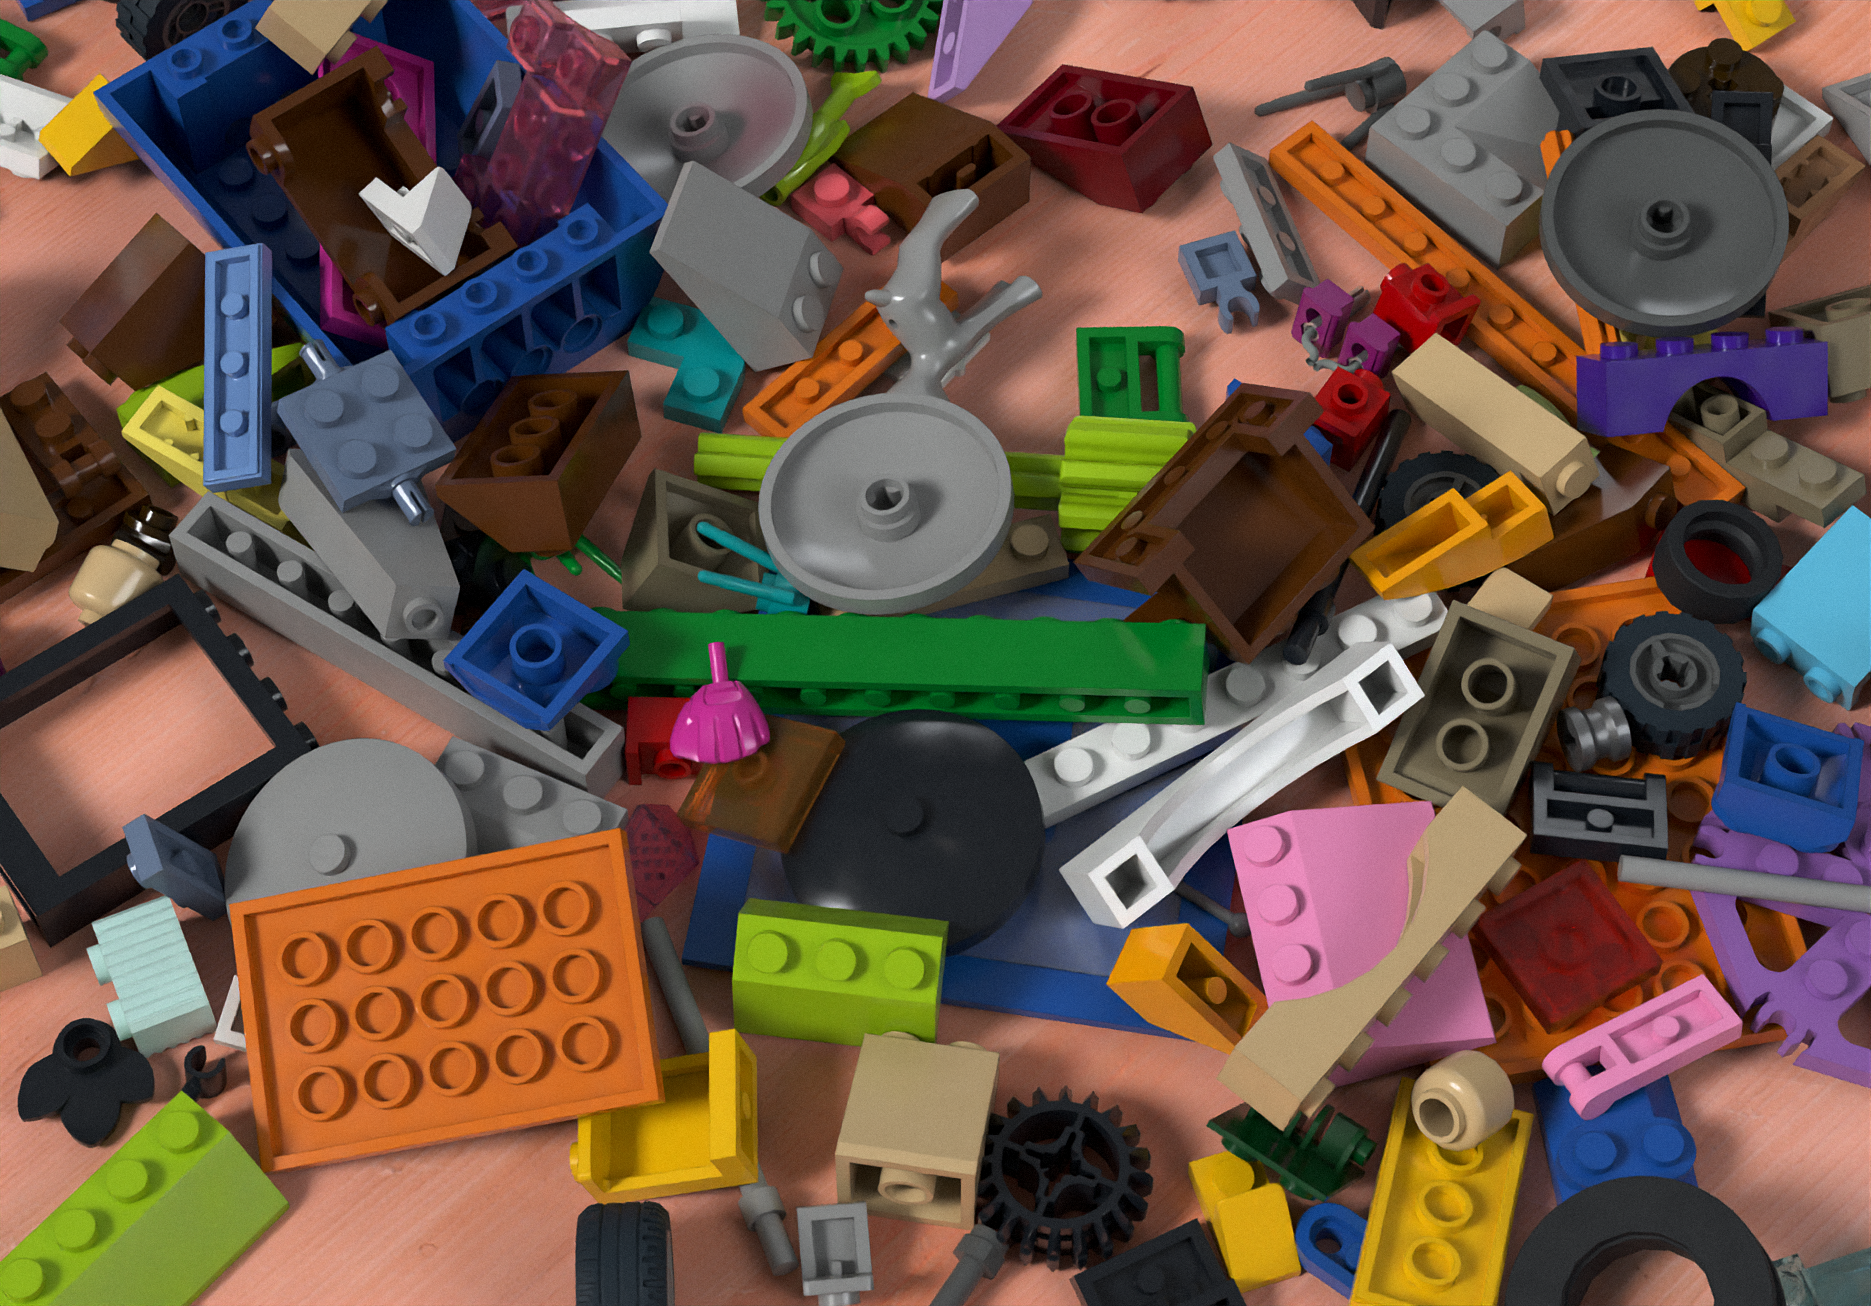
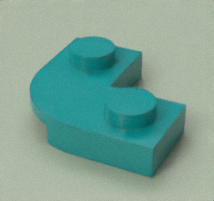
M653 296L649 305L642 308L628 338L629 356L678 369L663 403L665 419L715 433H722L745 380V361L700 309Z

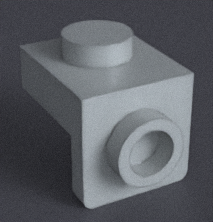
M866 1201L796 1207L804 1296L818 1295L819 1306H846L861 1303L860 1291L874 1290Z

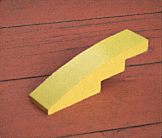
M157 385L122 429V436L172 476L203 497L210 491L203 486L204 410ZM271 458V484L213 493L314 551L279 506L278 497L285 468L281 463Z

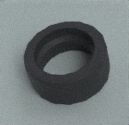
M1700 500L1681 508L1670 521L1655 548L1652 568L1657 586L1674 607L1684 613L1693 614V618L1701 621L1705 619L1712 624H1735L1751 617L1753 609L1773 589L1781 574L1783 555L1778 538L1767 523L1746 507L1725 500ZM1690 540H1709L1726 546L1736 553L1747 566L1751 578L1750 582L1746 584H1725L1710 579L1697 570L1689 560L1685 552L1684 543Z

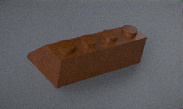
M629 370L511 376L435 484L437 497L510 552H534L538 556L551 557L572 550L642 438Z

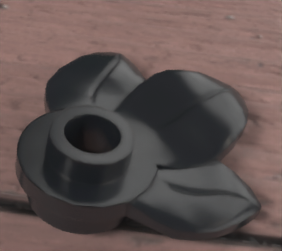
M92 1018L74 1020L67 1024L59 1033L53 1046V1053L32 1064L27 1069L18 1093L17 1107L20 1118L24 1122H31L60 1114L64 1127L75 1141L87 1148L97 1147L115 1131L121 1118L122 1103L138 1104L153 1099L155 1089L153 1069L143 1054L122 1047L116 1031L109 1024ZM87 1048H98L100 1050L90 1060H77L79 1054Z

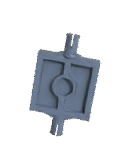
M315 339L313 345L311 342L304 345L299 355L304 359L317 380L312 385L279 399L277 413L341 512L343 513L369 500L394 497L411 526H418L420 519L422 523L426 522L433 516L434 509L429 505L416 484L427 473L451 463L455 457L456 447L391 349L357 365L339 367L322 339Z

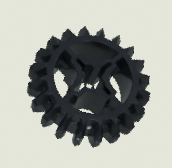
M1067 1085L1061 1089L1059 1101H1048L1047 1095L1038 1087L1033 1092L1031 1107H1027L1021 1101L1012 1097L1011 1101L1007 1103L1008 1118L991 1113L989 1135H986L985 1156L982 1157L981 1181L978 1182L977 1209H982L978 1214V1224L985 1225L993 1230L999 1229L996 1238L1003 1246L1009 1244L1011 1248L1017 1243L1021 1244L1020 1261L1025 1266L1034 1260L1036 1253L1046 1254V1264L1052 1273L1059 1268L1061 1256L1071 1255L1073 1263L1081 1271L1087 1265L1089 1249H1092L1098 1256L1107 1260L1113 1254L1114 1244L1112 1238L1128 1244L1134 1235V1225L1131 1221L1142 1222L1145 1219L1148 1203L1144 1200V1197H1148L1152 1193L1153 1177L1150 1176L1151 1174L1144 1172L1150 1168V1152L1148 1148L1136 1147L1140 1142V1131L1137 1128V1124L1120 1127L1122 1111L1118 1105L1109 1108L1103 1113L1098 1112L1099 1098L1094 1091L1085 1097L1082 1104L1072 1102V1091ZM1059 1138L1051 1144H1035L1042 1140ZM1085 1146L1096 1151L1106 1161L1113 1173L1115 1182L1102 1177V1170L1086 1161L1083 1157ZM1070 1160L1069 1175H1064L1060 1183L1055 1184L1049 1196L1050 1181L1054 1182L1058 1178L1059 1173L1063 1174ZM1003 1174L1018 1179V1187L1032 1193L1035 1197L1033 1212L1022 1206L1013 1197L1005 1184ZM1079 1211L1087 1213L1075 1218L1060 1219L1061 1216L1068 1212Z

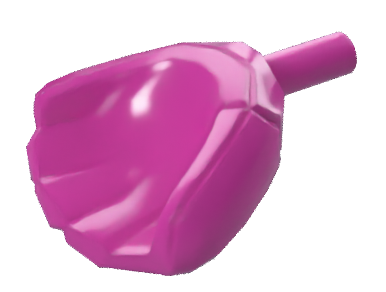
M713 642L708 644L713 683L702 686L691 696L690 701L684 704L672 730L670 751L674 757L679 759L685 758L709 764H726L756 754L761 745L769 742L770 731L767 720L750 691L740 681H729L724 642Z

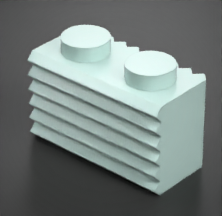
M164 895L91 923L99 944L86 949L100 986L113 981L119 999L106 1003L120 1042L133 1037L139 1053L143 1054L145 1058H149L153 1053H162L166 1048H175L179 1043H188L192 1038H201L205 1033L213 1034L216 1031L217 1023L168 896Z

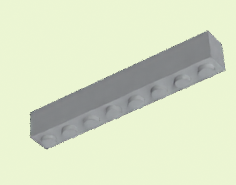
M210 491L201 498L170 533L169 538L181 577L462 740L604 799L626 771L625 736L622 726L578 702L550 731L525 729L474 698L444 667L443 660L464 636L450 629L448 640L384 638L315 551Z

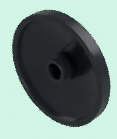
M929 709L900 710L881 714L851 726L825 744L807 763L791 789L782 815L780 828L781 859L787 881L799 904L949 921L945 956L947 958L968 950L989 938L1005 925L1026 900L1038 876L1044 855L1046 839L1045 819L1034 780L1027 766L1018 753L997 733L981 723L951 712Z

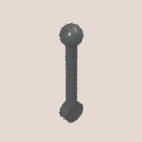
M1180 881L1173 890L1226 923L1234 937L1241 939L1251 935L1246 913H1233L1183 881Z

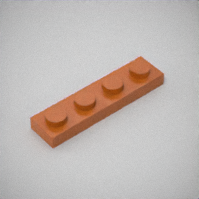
M941 280L940 300L952 313L959 307L958 293ZM865 301L817 343L812 358L795 362L742 408L744 422L761 436L789 438L797 429L816 415L833 406L854 399L902 357L907 350L885 325L876 305Z

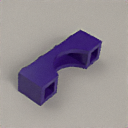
M1801 327L1766 328L1765 338L1749 340V333L1717 332L1711 334L1710 344L1694 345V338L1662 337L1656 339V349L1638 350V343L1607 342L1600 344V354L1576 356L1577 430L1603 437L1663 432L1669 414L1678 399L1695 384L1714 377L1724 382L1735 397L1765 410L1766 419L1776 421L1828 415V342L1803 337V328Z

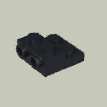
M1653 47L1543 58L1539 79L1559 111L1556 131L1569 130L1574 134L1575 139L1601 122L1630 112L1663 109L1695 114Z

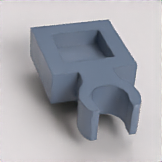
M1236 231L1180 245L1178 262L1199 306L1216 301L1219 306L1218 323L1220 328L1227 334L1232 333L1234 318L1231 313L1235 311L1247 314L1252 327L1257 326L1260 310L1259 302L1250 292L1255 290L1257 275Z

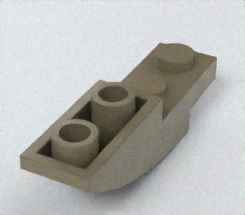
M1703 381L1692 386L1678 399L1667 419L1670 424L1746 487L1741 500L1743 504L1777 523H1780L1791 513H1794L1825 528L1867 493L1864 474L1769 430L1765 410Z

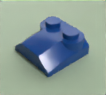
M523 569L446 656L443 663L450 674L474 698L525 729L550 731L587 693L600 691L614 680L619 668L618 658L630 645L628 630Z
M1736 702L1729 725L1720 779L1711 799L1712 809L1724 825L1735 832L1750 833L1792 846L1794 849L1804 853L1830 852L1837 848L1840 842L1847 841L1856 821L1864 740L1844 737L1746 707V704Z
M1603 1065L1586 1067L1592 1077L1606 1070ZM1668 1075L1614 1101L1605 1113L1592 1120H1583L1569 1102L1571 1093L1564 1085H1555L1549 1077L1533 1083L1532 1094L1557 1206L1572 1195L1588 1187L1622 1177L1657 1176L1675 1179L1698 1187L1693 1167L1696 1158L1695 1141L1682 1124Z

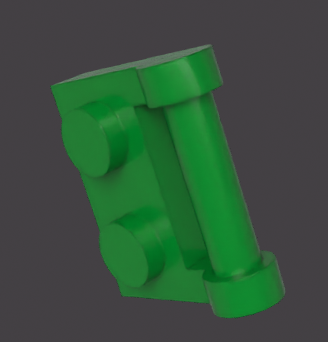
M1171 326L1076 327L1079 415L1190 422L1189 417L1183 413L1180 358L1185 353L1184 333L1180 329ZM1150 355L1156 360L1159 411H1142L1139 356Z

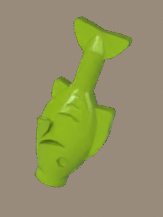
M876 70L855 74L836 72L832 75L831 89L833 91L821 107L813 113L811 133L803 153L791 170L774 187L759 197L761 200L772 206L781 205L793 191L801 186L821 164L827 161L840 148L851 131L846 120H840V118L856 98L868 93L882 82Z

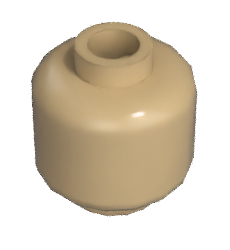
M115 539L111 546L99 545L92 548L68 592L72 602L82 610L78 621L87 627L163 583V578L156 571L160 564L159 561L145 551L118 539Z
M1462 1050L1452 1053L1425 1070L1415 1081L1411 1093L1412 1112L1422 1133L1442 1148L1458 1152L1474 1148L1500 1131L1511 1119L1515 1106L1513 1087L1506 1072L1495 1060L1482 1052L1473 1050Z

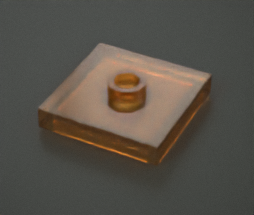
M763 713L770 731L769 742L761 745L756 754L744 757L739 761L726 764L704 763L676 817L688 828L787 854L846 742L835 730Z

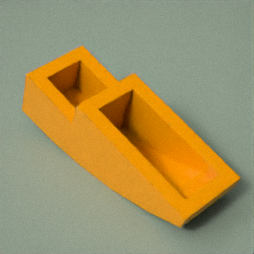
M1510 470L1466 499L1453 487L1355 549L1348 558L1355 569L1384 600H1391L1447 589L1484 576L1553 540L1554 535L1546 506Z

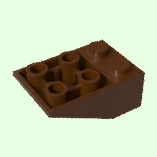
M914 92L846 137L840 148L827 160L831 164L835 163L873 193L875 204L907 234L918 224L932 198L957 189L972 190L979 198V206L945 240L940 250L941 263L1029 202L1031 157L991 121Z

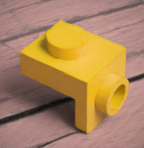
M1784 0L1693 1L1698 11L1714 4L1734 40L1740 44L1744 51L1756 47L1796 22Z

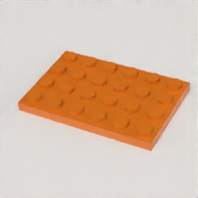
M621 828L229 904L260 1167L267 1175L666 1102L627 832Z

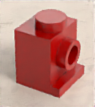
M1401 263L1390 270L1382 280L1380 285L1382 293L1372 313L1401 333L1398 342L1412 354L1435 333H1438L1453 345H1459L1482 301L1474 294L1463 297L1429 263L1415 269H1411L1406 263Z
M1338 366L1315 396L1316 401L1324 412L1312 426L1317 428L1324 435L1325 439L1333 444L1330 463L1349 473L1379 433L1388 415L1391 393L1385 391V386L1381 379L1369 370L1356 369L1353 373H1350Z
M628 698L625 758L629 785H642L643 774H656L659 777L673 780L683 779L689 775H707L708 763L695 762L685 758L679 759L674 757L670 751V738L674 724L684 704L689 702L691 698Z

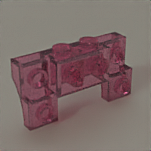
M525 0L519 15L511 24L509 41L506 48L525 68L526 74L490 163L483 156L464 153L456 174L451 178L470 202L472 210L478 207L485 216L481 227L488 229L501 221L518 245L517 250L532 244L556 229L558 221L569 215L632 63V60L616 43L577 23L555 6L551 0Z

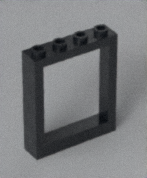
M179 573L0 676V729L182 624L275 747L155 819L209 851L234 837L235 831L247 808L274 775L300 756L320 747L304 722L301 721L293 725L284 714L288 707L275 683L269 677L259 681L250 669V667L254 666V661L241 638L236 633L226 637L217 624L221 622L220 615L206 592L200 589L193 593ZM0 793V876L50 948L147 889L138 883L128 867L127 855L131 851L126 837L59 877Z

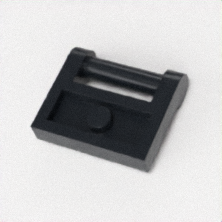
M1532 761L1528 787V799L1530 800V853L1619 863L1621 855L1666 860L1668 852L1665 775L1644 773L1643 779L1554 770L1553 763Z

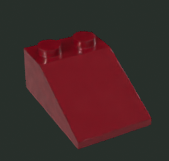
M1062 64L996 125L1031 157V163L1099 205L1143 213L1146 209L1153 206L1158 198L1182 174L1188 172L1193 164L1213 145L1192 86Z

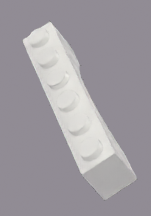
M1391 641L1356 642L1058 870L1094 924L1124 929L1171 893L1189 869L1227 832V829L1232 828L1260 804L1314 767L1379 732L1425 695Z

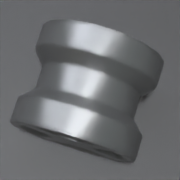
M1608 696L1597 699L1591 708L1582 711L1574 706L1558 711L1556 725L1559 742L1568 764L1574 771L1582 772L1594 767L1597 760L1603 758L1616 762L1630 757L1632 742L1625 714L1615 698Z

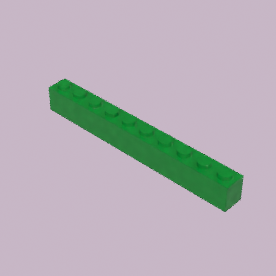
M607 607L591 608L592 610L628 630L630 645L618 658L619 668L614 680L600 691L587 693L579 701V703L592 710H628L629 697L691 698L702 686L713 683L708 644L724 642L729 681L742 682L760 706L763 714L875 717L900 710L929 709L951 712L969 719L1205 725L1209 670L1206 624H1194L1179 619H1169L1160 623L1125 622L1116 618H1102L1096 621H1061L1048 616L1035 617L1031 620L995 619L986 615H973L965 619L932 618L917 613L908 614L903 617H874L851 612L843 613L839 616L804 615L796 611H781L776 614H742L734 610L722 609L713 613L678 612L668 608H657L650 612L616 611Z

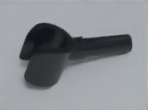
M203 1045L196 1046L188 1051L184 1060L186 1084L181 1090L196 1103L200 1098L210 1099L218 1096L224 1091L227 1084L225 1058H222L212 1071L207 1073L200 1072L207 1060L206 1047Z

